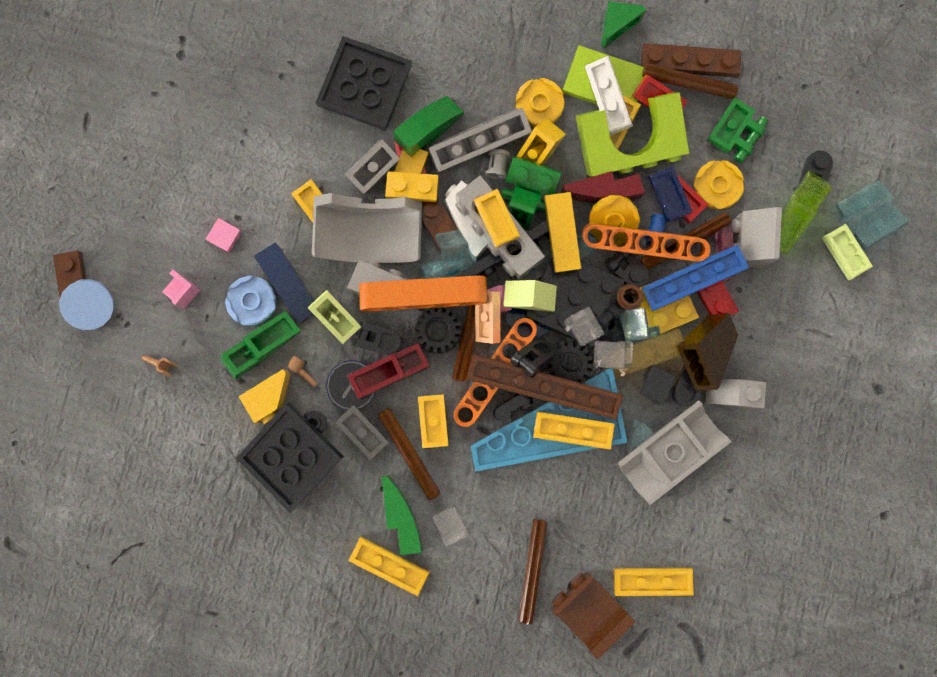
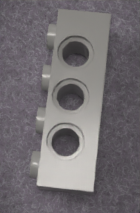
M516 108L427 146L436 170L440 172L529 134L532 131L523 108Z
M480 175L456 193L457 203L455 206L464 217L468 215L473 221L471 226L477 235H484L488 240L487 247L495 257L499 255L505 262L503 267L511 277L515 275L519 280L543 262L545 256L511 213L510 216L520 234V238L495 248L480 214L475 211L474 199L493 191ZM511 244L519 246L521 252L518 255H511L507 252L506 248Z

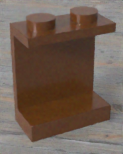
M587 571L584 575L579 573L571 581L572 587L566 593L561 591L552 600L553 606L551 610L556 617L558 616L574 632L598 660L635 621Z

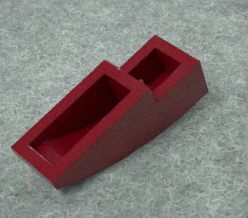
M612 171L563 185L561 193L571 192L572 200L595 204L600 199L610 195L623 196L634 201L641 199L645 193L639 174L614 180Z
M417 343L347 376L357 398L360 399L430 368V365L420 344Z

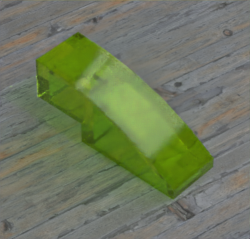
M810 171L807 172L782 211L780 250L786 254L789 253L818 213V207L832 190L830 182Z

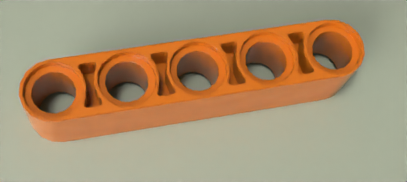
M596 223L586 225L581 233L584 243L589 247L690 261H702L710 253L709 243L705 239L695 236ZM597 228L600 231V239L596 242H590L587 237L588 232L591 229ZM623 232L626 236L625 242L622 245L616 246L613 242V237L616 233ZM648 235L651 243L648 248L641 249L639 240L642 236ZM674 239L676 242L675 249L667 252L665 250L666 241ZM699 242L701 251L697 255H692L690 252L693 243Z
M485 276L379 281L359 284L360 311L452 307L488 303Z
M528 318L518 320L491 359L511 364V359L506 358L502 353L503 347L506 344H513L516 346L517 351L529 344L537 332L535 323ZM521 323H527L531 326L532 333L529 337H521L518 334L517 328ZM474 382L454 411L455 422L463 427L472 425L498 388ZM478 386L485 387L488 391L487 398L477 400L473 395L474 389ZM463 407L470 408L473 412V418L469 421L461 420L459 410Z

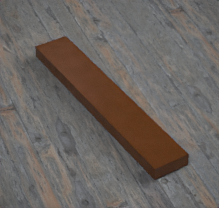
M472 354L466 379L615 420L617 419L623 394L543 372H538L534 378H531L525 374V370L521 367L517 368L513 364L477 354Z

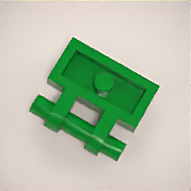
M734 98L706 141L726 154L729 153L732 147H735L738 152L734 159L737 162L743 163L746 156H750L753 152V146L757 139L762 138L769 121L765 117H760L755 122L751 117L756 110ZM744 128L749 131L746 140L739 137Z
M514 156L506 182L515 184L513 191L503 188L501 197L509 200L510 203L516 187L535 191L536 194L540 195L535 212L539 210L546 213L545 202L541 201L543 194L552 195L555 193L562 172Z

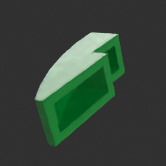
M445 96L427 105L393 131L394 141L412 157L425 144H432L464 115V111L448 96Z
M284 311L243 337L240 343L221 354L220 361L234 380H237L300 333V329L288 313Z
M390 475L382 476L387 530L398 528L400 555L421 553L423 549L420 532L407 499Z

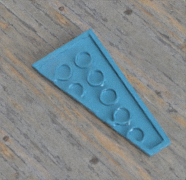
M613 367L604 370L583 383L618 393ZM547 402L472 444L471 451L476 472L598 448L534 438L533 433L537 412L613 423L615 425L612 446L627 443L621 407L615 420Z

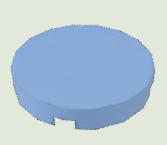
M246 276L239 278L228 289L229 292L225 300L227 312L233 320L243 325L257 326L264 324L272 317L276 310L277 297L275 290L269 282L260 277Z
M81 279L70 284L62 292L59 300L60 312L64 320L71 326L81 330H94L103 326L111 318L114 310V298L101 282L92 279Z

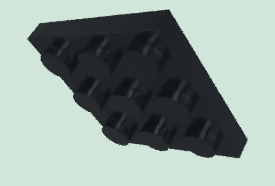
M342 36L316 100V105L386 131L412 67V61Z
M551 258L541 282L557 286L555 311L528 309L524 318H528L565 337L571 336V339L578 337L580 342L585 340L587 347L591 346L594 349L599 338L593 325V319L599 314L603 315L604 310L609 305L615 304L618 291L623 286L624 280L580 260L581 269L555 273L553 258Z
M288 402L236 459L291 513L344 456Z

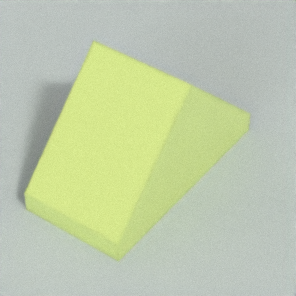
M536 280L505 281L503 307L554 312L557 286Z
M327 290L308 307L342 344L361 328L356 320Z

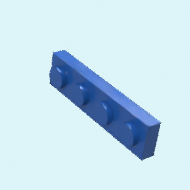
M737 244L644 286L641 290L651 311L654 312L747 270L749 266Z

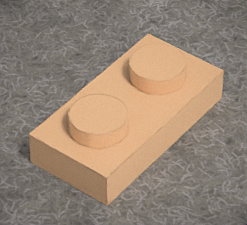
M487 291L488 303L475 305L476 342L500 343V291Z

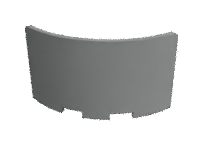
M335 193L314 196L313 257L358 263L359 260L366 263L367 259L379 264L420 261L422 202L408 197L375 199V204L361 203L362 198Z

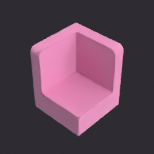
M172 270L170 274L174 279L163 290V293L176 306L185 309L200 289L182 274Z

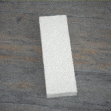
M609 56L586 65L585 68L599 110L606 111L610 136L633 127Z

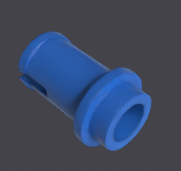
M652 214L649 230L664 232L667 217L661 214ZM645 235V244L649 246L651 239L648 235Z

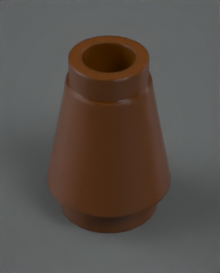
M633 284L622 286L617 294L618 305L628 310L639 307L643 300L640 288ZM624 296L630 299V303L624 300Z

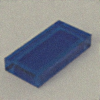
M673 166L649 175V181L667 223L693 212Z

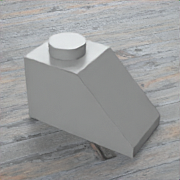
M722 379L721 385L717 390H705L704 404L762 409L765 406L766 382Z

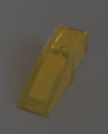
M678 328L604 355L602 360L606 369L613 367L616 379L680 356L677 345L683 338Z

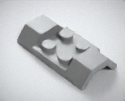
M698 400L642 442L636 449L617 462V464L638 494L651 505L731 443V440L718 430L705 413L703 404Z

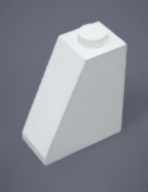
M461 180L457 186L453 184L445 194L447 197L445 202L471 258L476 262L488 248L487 244L489 242L484 235H477L471 226L473 221L468 215L464 217L455 206L457 203L456 193L467 186Z

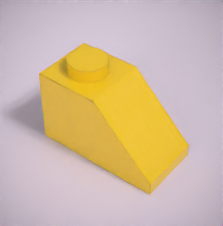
M546 119L534 128L517 154V157L544 165L566 133Z
M282 369L239 396L254 423L263 422L266 425L283 407L291 376L287 370Z

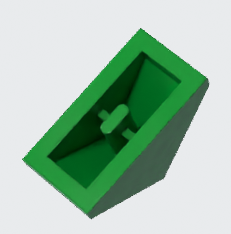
M609 1L604 16L601 46L603 48L607 47L641 22L647 9L642 5Z
M516 187L509 203L508 211L522 228L529 230L540 195Z

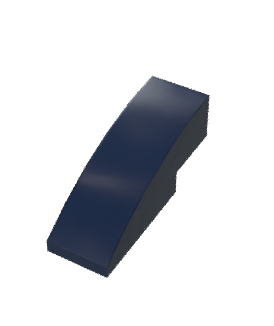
M275 242L254 255L256 261L299 324L312 317L314 314L308 307L315 300L280 246Z

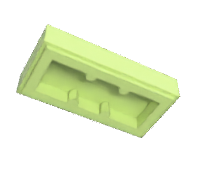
M846 224L822 237V240L848 280L873 267Z

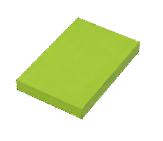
M578 45L562 93L598 105L585 66L609 55ZM609 56L622 95L637 102L631 96L643 78L642 71L644 67Z

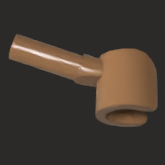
M147 355L141 357V360L154 365L158 372L168 377L173 376L168 373L169 367L172 365L177 367L176 363L166 358L158 360Z
M293 356L288 364L289 369L302 376L314 388L317 382L306 371L302 370L305 361Z

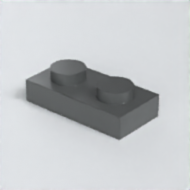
M355 404L335 421V424L370 460L389 443V440Z

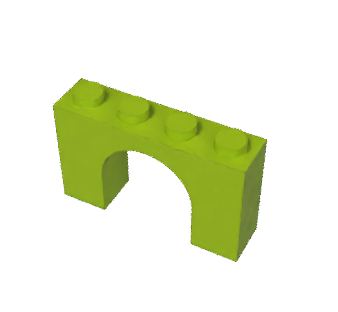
M680 92L648 98L652 120V134L646 146L633 154H623L613 145L605 110L575 115L586 175L592 177L611 171H618L619 174L634 171L633 167L642 165L643 168L657 166V161L664 159L667 162L679 161L682 159L681 155L689 154Z

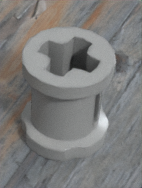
M491 149L488 151L490 160L485 176L491 179L505 180L507 178V173L505 172L507 159L510 158V153L502 149Z

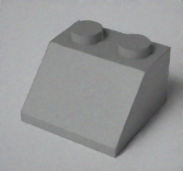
M781 207L743 211L736 216V219H733L731 232L735 236L731 247L738 244L749 267L764 268L779 259Z

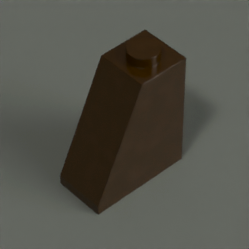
M730 313L708 315L677 345L695 390H717L721 385L738 338V333Z

